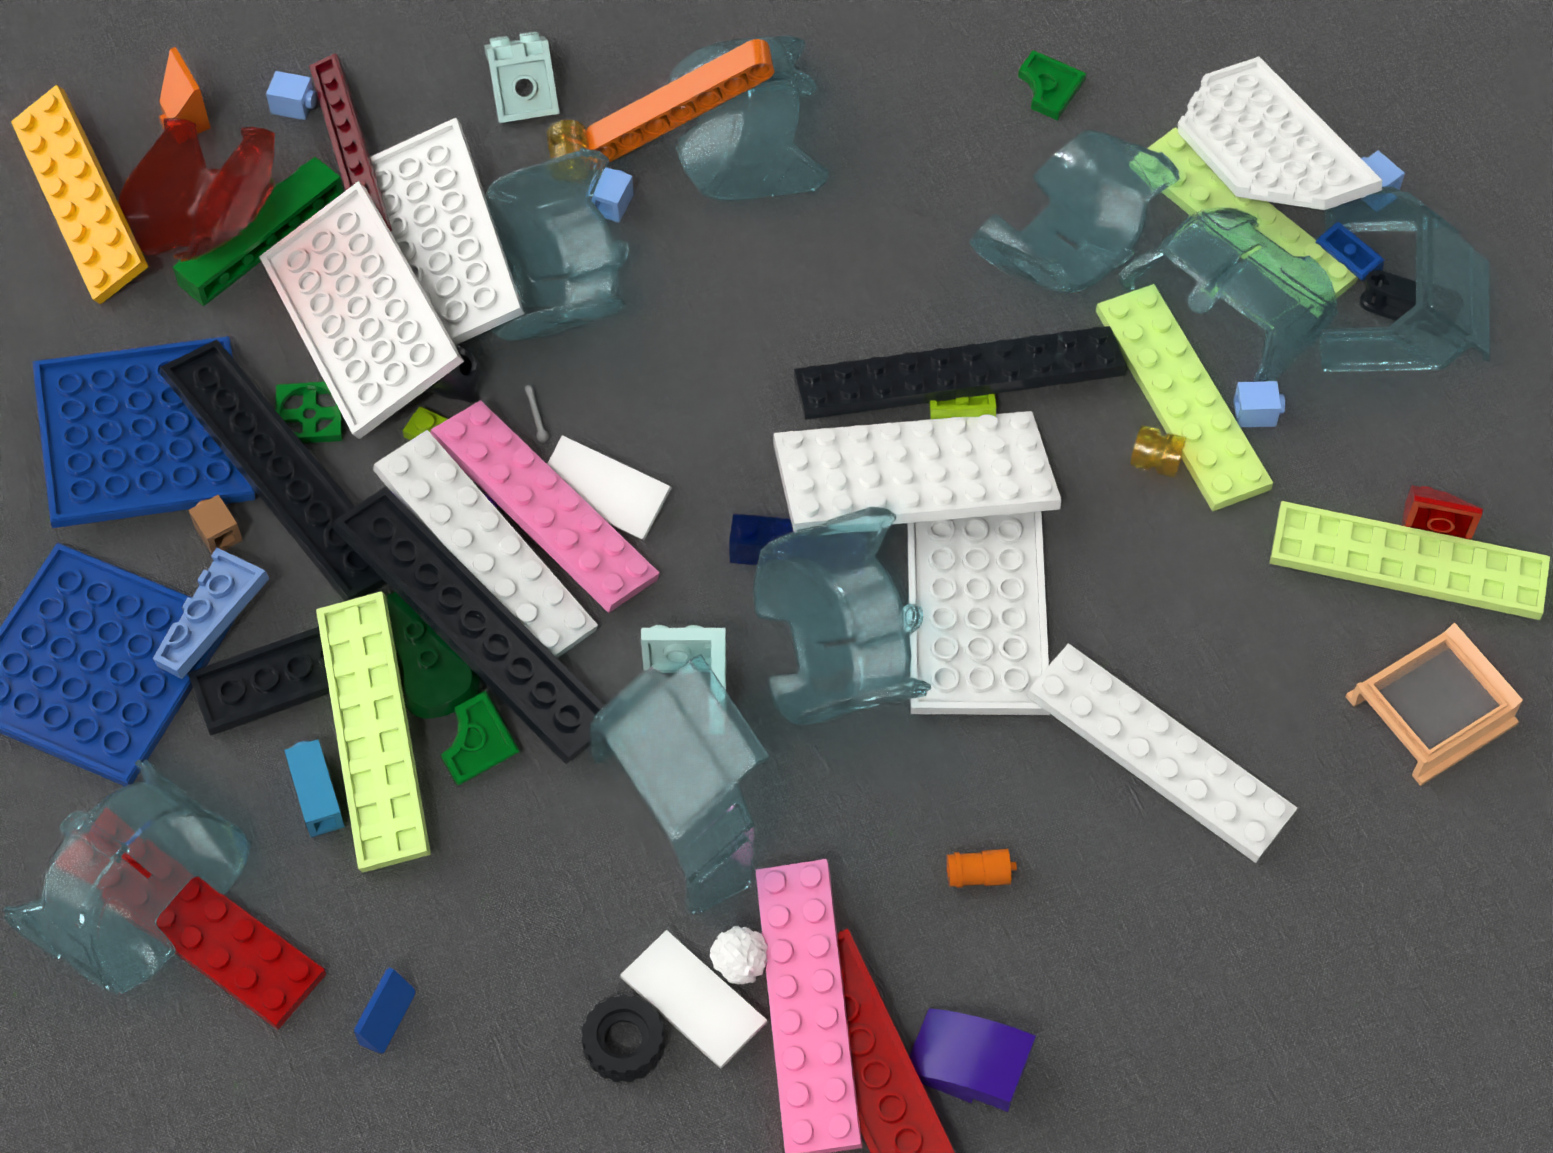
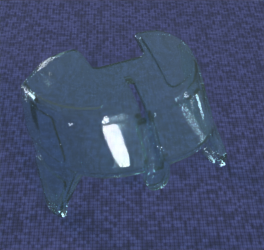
M767 36L716 42L690 53L673 68L668 84L753 39L765 40L770 46L774 65L773 76L698 116L697 125L678 140L677 150L681 165L688 177L704 196L722 201H740L808 191L813 193L826 182L829 174L828 169L816 163L793 143L799 117V94L810 97L817 88L815 81L810 76L795 70L793 65L803 53L805 47L804 40L793 36Z
M1085 130L1060 149L1034 173L1033 178L1035 182L1050 198V203L1023 231L1015 230L1000 216L993 214L974 233L969 243L981 257L1012 276L1048 288L1056 293L1079 292L1094 285L1111 270L1121 266L1133 256L1135 250L1132 247L1138 240L1145 224L1147 202L1180 179L1179 171L1163 152L1158 153L1137 144L1128 143L1107 133ZM1059 233L1067 240L1078 246V248H1074L1073 246H1071L1070 244H1068L1056 235Z
M580 148L579 151L549 159L544 163L520 168L493 181L487 189L485 198L505 257L511 261L513 281L525 313L490 329L498 337L505 340H531L548 337L587 324L593 320L611 317L618 313L625 305L624 300L615 294L617 290L618 269L627 259L629 245L627 241L620 239L613 242L611 231L604 216L591 201L601 174L609 163V158L600 151ZM570 275L567 279L550 281L540 280L543 278L564 277Z
M1230 207L1201 209V211H1196L1189 215L1155 249L1144 253L1122 269L1118 275L1120 276L1119 284L1126 290H1133V283L1136 279L1163 258L1168 257L1198 281L1187 299L1188 306L1193 312L1199 314L1207 313L1220 297L1266 330L1262 361L1253 382L1275 381L1293 364L1299 354L1319 338L1338 313L1332 282L1326 271L1312 257H1295L1255 229L1260 224L1257 222L1258 218L1250 213ZM1258 246H1262L1259 250L1248 255L1242 262L1237 263L1243 254Z
M868 507L830 519L824 524L800 529L769 542L760 551L753 587L756 615L761 619L787 622L791 628L798 672L791 675L772 676L768 679L775 707L791 723L809 725L826 722L881 704L924 697L927 695V691L932 689L931 684L908 677L912 657L910 635L922 625L923 610L918 604H907L903 607L899 592L890 574L875 557L888 528L896 520V514L888 509ZM857 637V640L851 644L823 647V643L849 640Z
M147 759L143 762L140 760L135 762V765L142 773L143 782L133 783L117 790L104 798L88 813L75 811L63 820L59 830L66 836V839L53 855L45 873L41 899L20 906H6L3 909L6 914L4 916L5 921L18 934L54 958L59 959L61 957L72 965L81 976L102 989L117 995H121L149 979L175 953V946L157 927L156 922L159 915L193 877H199L218 893H227L244 870L251 846V841L244 835L241 829L188 795ZM124 853L131 856L152 874L151 877L147 879L122 859L121 856Z

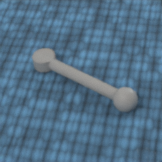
M530 384L525 386V390L538 430L536 438L539 442L544 443L548 441L549 434L544 430L535 393Z

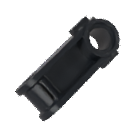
M1373 270L1367 274L1365 279L1366 291L1361 294L1359 301L1360 305L1371 313L1424 330L1433 335H1442L1448 331L1459 305L1457 298L1448 291L1439 290L1381 270ZM1380 280L1383 281L1381 287L1378 286ZM1373 296L1376 297L1374 303L1371 302Z

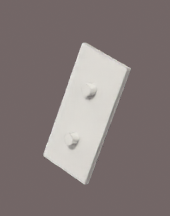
M563 435L547 463L610 525L643 541L671 490L669 485Z
M667 930L620 974V977L631 988L651 1004L654 1009L720 1069L767 1023V1020Z

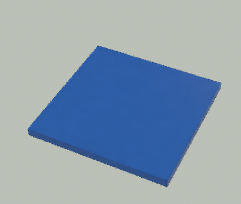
M229 336L32 361L52 528L187 510L195 507L200 501L210 499L216 495L220 496L224 504L256 500L255 492L251 485L161 376V366L216 339L233 358Z
M57 543L0 627V733L130 789L193 688L188 673L181 679L159 668L152 659L171 625L179 622L184 613L182 606L189 596ZM235 619L189 672L207 666Z

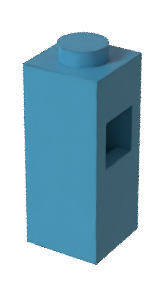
M319 739L301 741L293 745V747L285 749V755L310 837L345 827Z

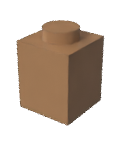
M219 495L202 500L195 507L188 510L196 531L211 554H213L216 547L224 551L243 541L237 522Z

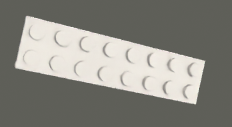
M428 430L374 464L373 471L397 499L556 658L597 630L598 624Z
M1069 643L1027 691L1026 696L1255 863L1297 810V807Z

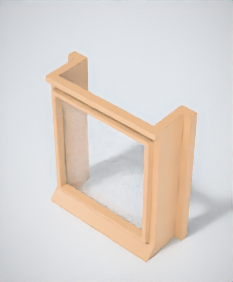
M1456 623L1441 635L1362 683L1359 682L1356 684L1355 689L1348 692L1345 696L1353 707L1366 700L1418 762L1412 776L1420 786L1518 725L1519 721L1515 715L1523 701Z

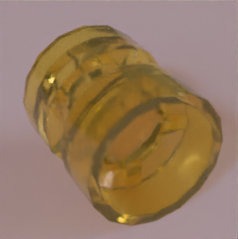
M563 120L551 125L546 135L552 173L561 179H576L584 176L591 167L585 127L582 123L574 120Z
M1141 425L1132 452L1130 466L1146 471L1151 467H1155L1157 474L1175 478L1187 437L1170 432L1162 436L1159 429Z

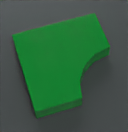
M1032 50L1020 67L1018 77L1027 82L1033 91L1031 109L1058 121L1084 83L1086 73Z
M486 691L454 708L458 721L457 736L452 746L443 752L440 757L458 787L520 752Z

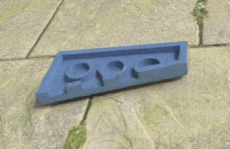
M216 547L211 556L213 562L208 571L203 570L197 580L199 587L194 596L186 599L182 606L184 613L179 622L171 625L152 658L156 665L183 679L270 579L265 570Z

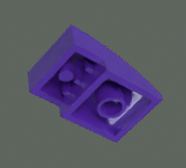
M929 1008L909 1057L923 1085L972 1103L973 1099L1008 1112L1032 1052L1036 1035L977 1016Z

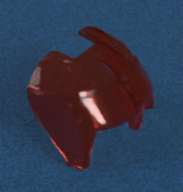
M164 118L165 130L130 173L118 200V204L141 252L147 255H156L177 246L189 247L188 250L174 254L173 258L181 259V262L191 261L221 248L241 235V231L246 229L249 223L255 222L276 185L272 175L275 150L274 132L253 126L242 127L240 131L243 140L220 169H207L198 141L196 123L183 118Z

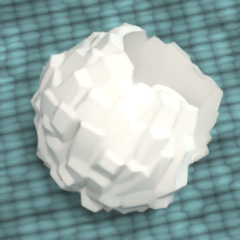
M734 926L731 930H727L725 933L721 932L717 936L718 939L714 941L710 949V958L713 961L714 969L720 971L723 977L731 984L738 985L755 982L756 976L762 975L765 971L768 961L766 958L768 945L765 943L762 934L757 931L753 932L748 927Z

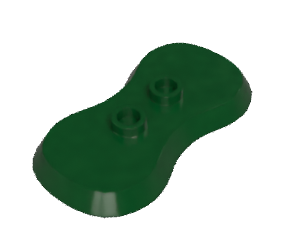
M396 592L387 595L405 707L412 714L425 719L439 718L454 713L456 706L477 695L480 685L479 676Z

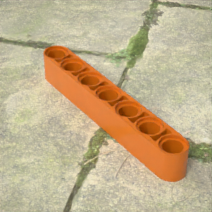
M761 39L748 41L590 125L586 130L590 159L597 164L612 162L768 80L774 74V65L768 42Z

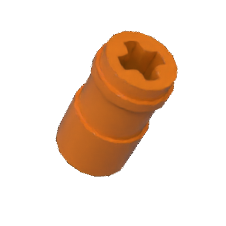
M1008 849L981 850V852L963 854L954 852V854L946 856L949 887L956 886V888L970 885H1011V871H1017V864L1010 861Z

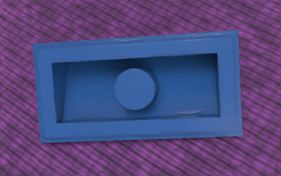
M1339 221L1323 233L1315 242L1339 263L1344 264L1361 281L1366 279L1369 272L1383 270L1385 259Z
M390 967L386 969L354 1028L359 1045L379 1054H383L387 1049L416 994L413 986Z

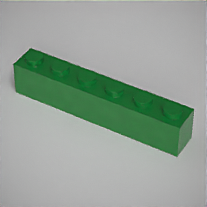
M316 157L306 164L299 166L292 175L283 182L276 184L261 199L254 201L248 209L236 218L231 219L212 237L205 239L190 254L182 257L173 266L178 286L203 307L259 264L261 262L259 256L344 192L341 177Z

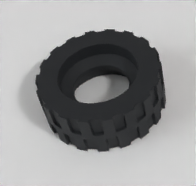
M620 995V997L614 998L611 996L606 998V1001L596 1004L592 1012L589 1011L587 1014L586 1023H583L582 1027L583 1049L590 1067L594 1071L599 1072L601 1077L612 1079L613 1082L618 1083L620 1081L634 1082V1079H642L647 1076L650 1070L653 1071L657 1067V1062L661 1060L663 1047H665L663 1023H661L658 1012L652 1009L651 1004L641 1001V998L636 996L627 997V995ZM618 1022H630L637 1026L642 1035L639 1048L632 1054L625 1056L612 1053L605 1044V1035L612 1025Z

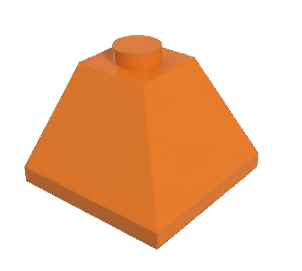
M171 48L159 101L163 112L162 115H159V120L166 133L171 131L175 140L179 142L211 129L198 84L177 48Z

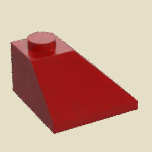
M1412 485L1405 502L1402 526L1472 540L1483 509L1447 492L1434 490L1428 486L1418 487Z

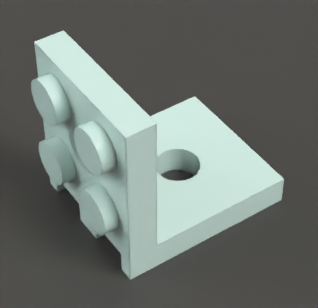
M538 32L520 34V40L509 41L508 36L490 38V44L484 45L486 58L489 61L499 123L559 114L548 40L544 36H539ZM520 79H528L533 84V90L527 96H520L515 90V85Z
M664 625L641 628L644 673H711L710 708L712 735H726L725 628H703L698 625H690L685 628H668Z

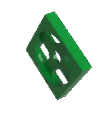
M325 381L276 384V411L286 423L299 422L303 426L302 433L294 432L303 444L343 441V415L337 404L329 407H320L317 404L318 394H329L333 398ZM303 395V405L299 408L284 409V403L288 398ZM306 410H314L316 412L315 416L310 419L305 418L303 414ZM322 420H333L326 428L316 432V426Z

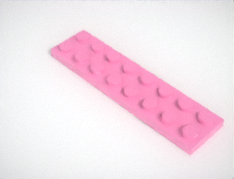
M481 400L431 429V435L459 467L608 613L658 580L660 572Z
M822 859L757 869L756 880L762 936L768 945L766 952L768 960L766 963V975L785 1153H831L862 1148L828 860Z

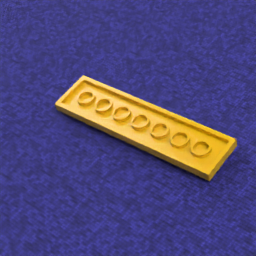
M55 85L14 118L11 123L92 299L102 304L148 268V265L65 90Z

